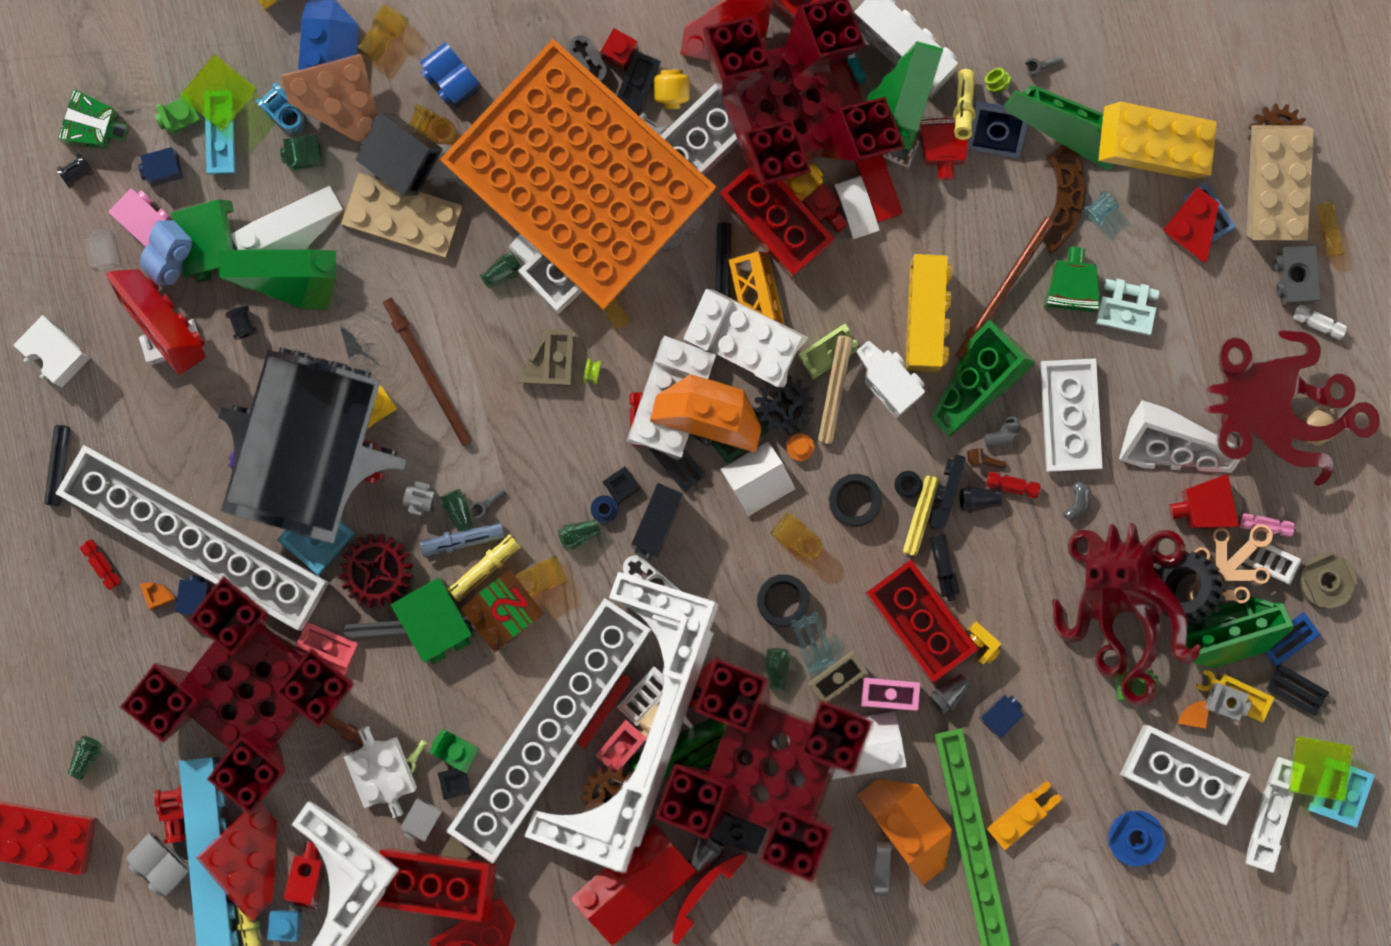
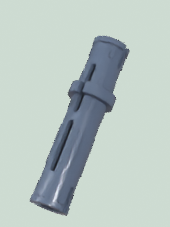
M498 522L452 534L449 531L444 532L443 536L420 540V546L425 558L426 556L444 552L451 554L457 549L500 539L503 540L505 536L502 523Z

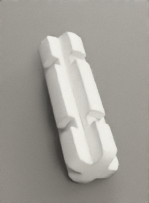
M1299 305L1293 314L1295 320L1301 323L1305 321L1307 322L1306 325L1325 334L1330 333L1331 337L1338 340L1344 337L1347 330L1346 325L1339 322L1334 323L1333 319L1316 311L1310 312V309L1303 305Z

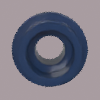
M607 495L595 498L591 504L593 518L601 523L613 521L618 514L617 502ZM602 504L609 505L610 510L607 514L599 512V507Z

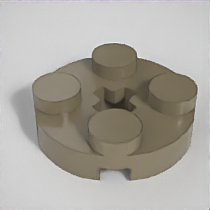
M1332 553L1315 555L1305 563L1299 572L1301 592L1307 601L1315 607L1330 609L1344 605L1352 597L1357 583L1356 572L1352 564L1345 558ZM1325 573L1328 576H1333L1335 579L1331 583L1332 588L1330 589L1326 585L1323 586L1321 584L1323 574Z

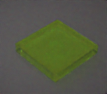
M214 54L179 96L223 132L258 89Z
M1296 736L1288 792L1344 802L1353 746Z

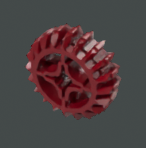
M368 534L369 543L366 544L364 539L359 537L357 539L360 545L359 548L352 543L349 544V549L354 553L352 555L345 552L342 554V557L348 559L349 562L348 564L339 563V568L347 569V573L339 574V579H348L349 581L342 585L343 590L353 588L348 595L350 599L355 598L359 594L357 604L362 605L367 598L368 608L374 607L375 600L378 601L379 608H384V599L387 598L391 605L395 602L392 595L396 594L399 598L404 597V594L399 589L401 586L404 589H410L411 586L404 583V579L414 578L413 574L406 573V569L413 568L414 564L404 563V560L408 559L411 555L409 552L400 555L404 548L402 543L393 548L395 538L390 537L387 543H384L385 535L379 534L378 542H375L374 535ZM370 549H383L373 561L368 562L359 558ZM390 553L397 561L398 577L387 570ZM376 564H381L380 570L388 575V578L376 575V579H373V572L364 565L376 567ZM355 565L366 573L363 589L360 588L355 579ZM385 580L394 584L383 593L370 594L372 588L379 581Z

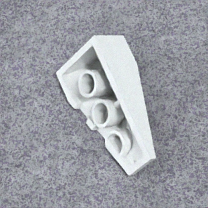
M1143 400L1129 420L1120 453V461L1147 469H1154L1155 465L1171 466V470H1180L1181 467H1197L1198 471L1232 473L1241 460L1230 459L1221 453L1218 448L1216 434L1168 408ZM1227 441L1228 445H1229L1231 448H1233V449H1238V448H1239L1238 446H1236V445L1232 444L1231 442Z

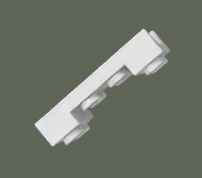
M706 289L683 339L753 372L755 376L777 387H785L787 371L796 352L803 346L808 337L713 289Z
M664 336L661 339L626 442L650 447L666 453L675 460H679L682 457L689 433L650 422L655 397L691 374L708 379L716 354Z

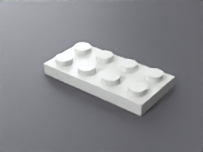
M1096 359L1041 361L1040 379L1046 472L1103 469Z

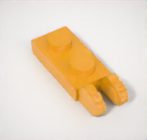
M1048 780L1044 781L1031 793L1024 795L986 828L1003 850L1010 847L1047 815L1046 812L1062 800L1058 793L1053 795L1042 807L1036 802L1035 799L1044 794L1051 786Z

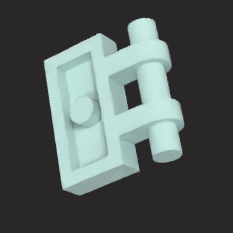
M1118 278L1115 281L1105 279L1103 289L1113 291L1112 298L1101 297L1095 324L1150 336L1156 308L1146 306L1147 299L1157 301L1159 290L1151 289L1149 285L1140 284V286L1125 283V280ZM1122 295L1137 296V302L1121 300Z

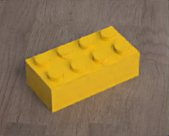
M1117 102L1104 106L1098 161L1193 180L1211 176L1217 121L1126 102Z
M914 254L910 262L905 369L907 371L938 373L945 366V363H948L949 348L944 346V339L949 335L950 319L945 318V311H948L951 304V291H946V284H949V280L952 279V263H947L948 256Z

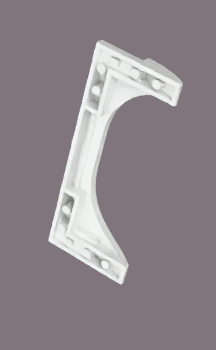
M618 572L609 598L629 607L647 622L659 642L664 660L663 693L637 768L629 781L624 782L623 788L608 802L596 809L576 815H554L534 810L525 837L625 873L634 846L639 847L714 634L710 631L719 604Z
M309 801L292 825L310 838L318 848L327 868L330 886L327 916L312 946H347L386 892L385 888L399 869L359 839L355 831Z

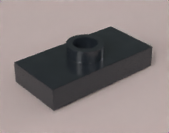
M728 813L709 838L756 855L767 829Z

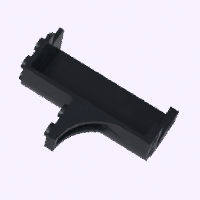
M280 347L279 352L268 350L251 409L233 405L232 410L221 407L218 418L225 421L229 426L234 442L233 468L221 512L334 544L345 504L356 486L375 472L385 469L404 470L407 460L396 457L398 451L381 447V451L374 450L375 444L363 441L381 381L370 378L371 372L357 368L354 369L340 362L311 357L310 354L297 350L293 351Z

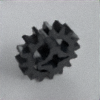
M788 375L785 387H777L766 381L767 389L759 388L758 392L762 397H755L754 402L760 404V407L754 411L756 414H762L759 422L768 423L766 429L768 432L774 427L776 428L777 435H780L783 429H786L787 434L791 435L793 427L798 431L803 429L801 421L807 424L810 421L806 413L814 412V408L808 406L809 403L813 402L814 398L806 396L810 389L809 387L800 388L802 380L799 379L796 383H792L791 375ZM787 388L796 392L798 396H793L792 394H790L787 391ZM775 390L776 398L774 401L766 403L767 396ZM781 397L785 403H790L787 413L784 412L783 407L778 408L777 406L781 402ZM802 407L800 416L793 421V411ZM774 414L780 418L781 423L772 419L770 415Z

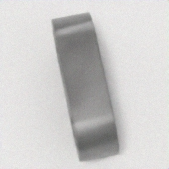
M584 35L573 37L568 45L569 53L589 71V62H592L596 69L601 68L599 71L600 76L597 79L604 82L607 77V69L591 40ZM579 42L582 46L587 44L585 50L588 57L585 59L580 52L574 53L576 44Z
M877 841L873 895L888 896L891 842Z

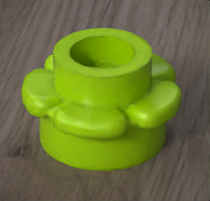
M1003 68L991 70L985 77L986 89L989 92H1004L1011 82L1009 73L1005 72Z

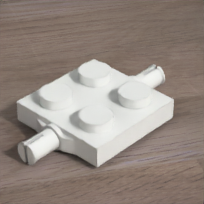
M370 727L361 728L358 732L364 746L357 751L346 754L344 759L363 807L387 803L392 818L399 817L404 812L401 809L398 798L414 792L417 786L398 738L374 741L369 729Z

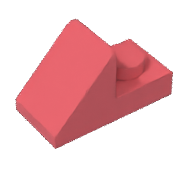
M625 720L595 756L607 767L612 764L614 771H618L647 738Z

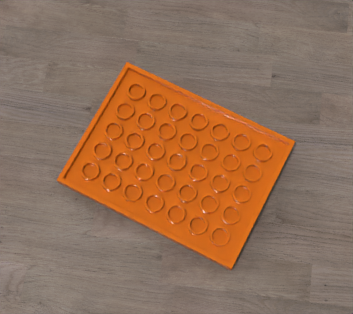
M554 39L543 48L440 159L452 173L603 310L717 189L708 178Z

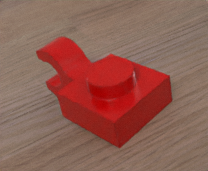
M825 183L803 199V203L820 223L827 219L837 233L847 227L844 218L836 211L842 204Z

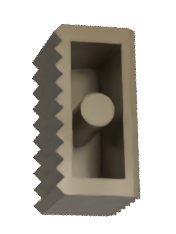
M852 650L806 684L819 702L820 700L827 702L831 701V698H835L836 694L840 695V691H845V688H849V684L854 685V681H858V678H863V675H867L868 671Z

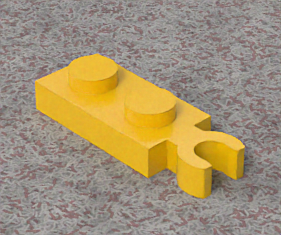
M1201 671V674L1209 678V683L1206 686L1196 683L1195 687L1198 690L1210 691L1213 683H1220L1249 694L1247 700L1251 701L1247 716L1260 723L1264 722L1274 697L1228 675L1222 674L1220 679L1217 680L1211 671ZM1228 698L1226 701L1229 708L1235 706L1234 698Z

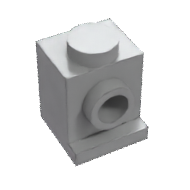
M1213 683L1204 709L1235 721H1240L1241 716H1247L1251 701L1247 700L1249 695L1247 693L1220 683ZM1230 697L1234 698L1236 702L1233 708H1229L1226 704L1227 699Z

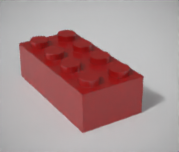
M747 168L719 194L720 200L791 279L795 278L834 242L835 238L783 180L761 186L750 175Z
M912 559L864 593L930 683L935 682L978 650Z
M0 801V861L76 875L87 873L97 818Z
M394 848L380 850V855L399 870L385 888L386 892L376 904L377 907L478 922L490 920L497 863Z

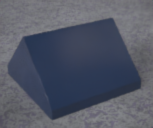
M976 101L973 107L975 109V118L972 121V136L969 138L967 150L1020 159L1028 124L1005 111V106Z

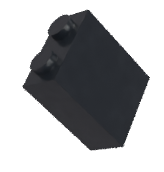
M380 113L371 124L372 129L367 138L360 144L359 153L355 160L402 195H418L443 148L395 113Z
M657 483L631 544L636 549L634 552L636 555L651 560L652 556L659 557L684 498L683 493Z

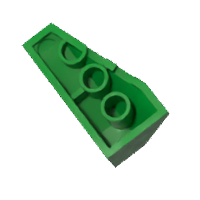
M916 41L898 61V65L890 74L887 73L882 79V83L868 94L866 100L886 97L905 146L904 149L907 150L912 148L943 53V48Z
M310 249L219 250V278L248 290L252 289L268 295L267 297L284 301L298 309L327 310L336 281V251Z
M988 320L970 339L961 363H958L954 370L956 373L949 387L945 388L931 416L948 437L955 434L1014 385L1036 363L1017 341L992 320Z

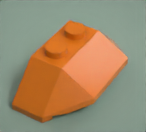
M692 374L656 395L650 422L752 452L757 451L762 428L743 389Z
M878 778L856 794L922 885L946 868L952 829L918 784Z

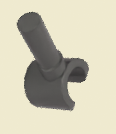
M1058 57L1039 62L1035 58H1030L1025 62V65L1034 63L1038 67L1035 71L1028 72L1027 74L1035 77L1042 69L1062 64L1063 59Z
M502 488L483 502L477 501L472 503L469 509L472 510L477 505H481L483 511L476 518H482L488 514V508L504 496L506 492Z

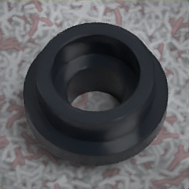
M904 471L895 479V491L903 498H913L922 489L921 478L913 471ZM905 480L912 481L913 488L911 490H906L903 487Z

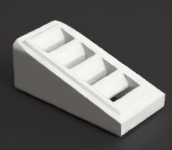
M1269 544L1266 547H1260L1254 561L1250 560L1249 556L1243 562V564L1254 569L1258 567L1268 569L1270 577L1290 586L1302 560ZM1267 550L1271 553L1265 565L1262 566L1260 565V562L1265 551ZM1277 555L1281 558L1275 571H1273L1270 567ZM1286 561H1289L1291 564L1284 576L1280 573Z
M655 667L645 675L617 706L636 726L639 725L641 718L654 705L660 702L663 690L660 691L649 681L654 677L664 687V675ZM644 685L657 695L654 700L642 690ZM637 693L649 703L646 708L634 698ZM629 702H632L642 712L639 716L627 706Z

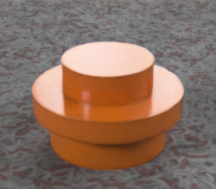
M795 434L787 442V453L796 461H805L813 454L814 443L806 434Z

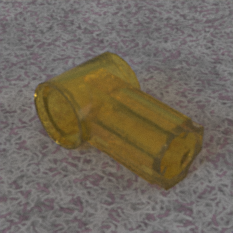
M383 4L373 18L372 27L357 47L358 50L370 59L378 62L392 40L397 39L402 34L409 19L389 5Z

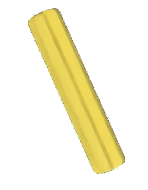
M926 476L904 545L903 552L905 554L916 556L919 552L940 482L936 477Z

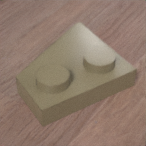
M545 329L522 373L518 376L517 383L571 386L574 331Z

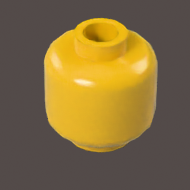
M682 69L661 70V74L654 78L655 101L663 103L664 109H680V103H685L690 99L689 76L683 74Z

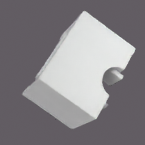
M44 315L14 344L25 356L23 360L25 363L30 364L33 360L36 361L42 358L43 367L40 377L44 380L49 379L60 387H63L91 358L88 354L83 353L52 320Z

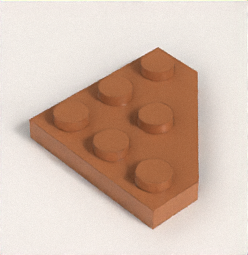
M361 54L281 75L289 104L356 142L367 138L372 129L371 124L378 114Z

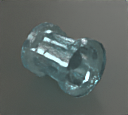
M1103 190L1100 193V197L1090 207H1084L1083 211L1091 222L1100 227L1103 224V220L1113 210L1117 211L1120 205L1110 193Z

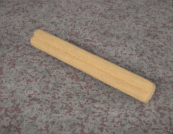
M841 335L837 339L818 437L819 442L831 444L834 438L853 341L848 336Z

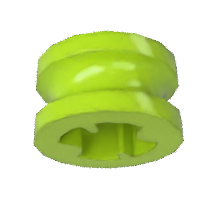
M590 358L587 359L584 383L593 381L595 385L598 384L601 360L592 362Z

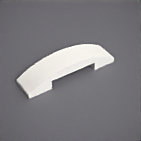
M1277 757L1256 815L1245 864L1271 873L1274 872L1281 849L1279 844L1294 794L1298 792L1305 768L1304 765Z

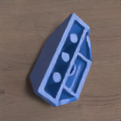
M336 0L306 1L301 22L298 70L357 55L359 25Z

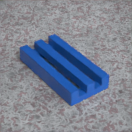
M1305 612L1291 620L1293 627L1301 621H1304L1305 625L1268 652H1265V655L1272 661L1271 663L1274 667L1279 666L1321 635ZM1308 629L1312 632L1277 658L1274 655Z

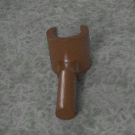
M970 449L967 451L968 462L971 465L985 464L1005 468L1006 466L1005 461L988 457L983 458V449Z

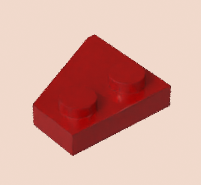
M1197 187L1163 231L1206 263L1209 258L1220 203Z

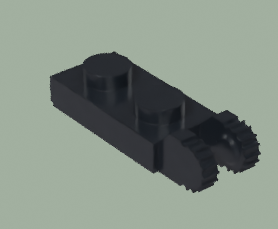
M635 51L617 97L638 115V112L641 113L661 61Z
M955 454L953 460L947 459L943 474L948 477L945 486L940 485L935 501L940 502L938 509L931 512L930 526L932 529L940 530L947 524L946 521H948L966 461L965 456Z

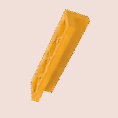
M757 251L729 259L738 302L785 325L769 253ZM750 261L752 272L749 278L745 279L740 275L738 264ZM749 287L755 289L758 294V299L754 306L746 302L745 294Z

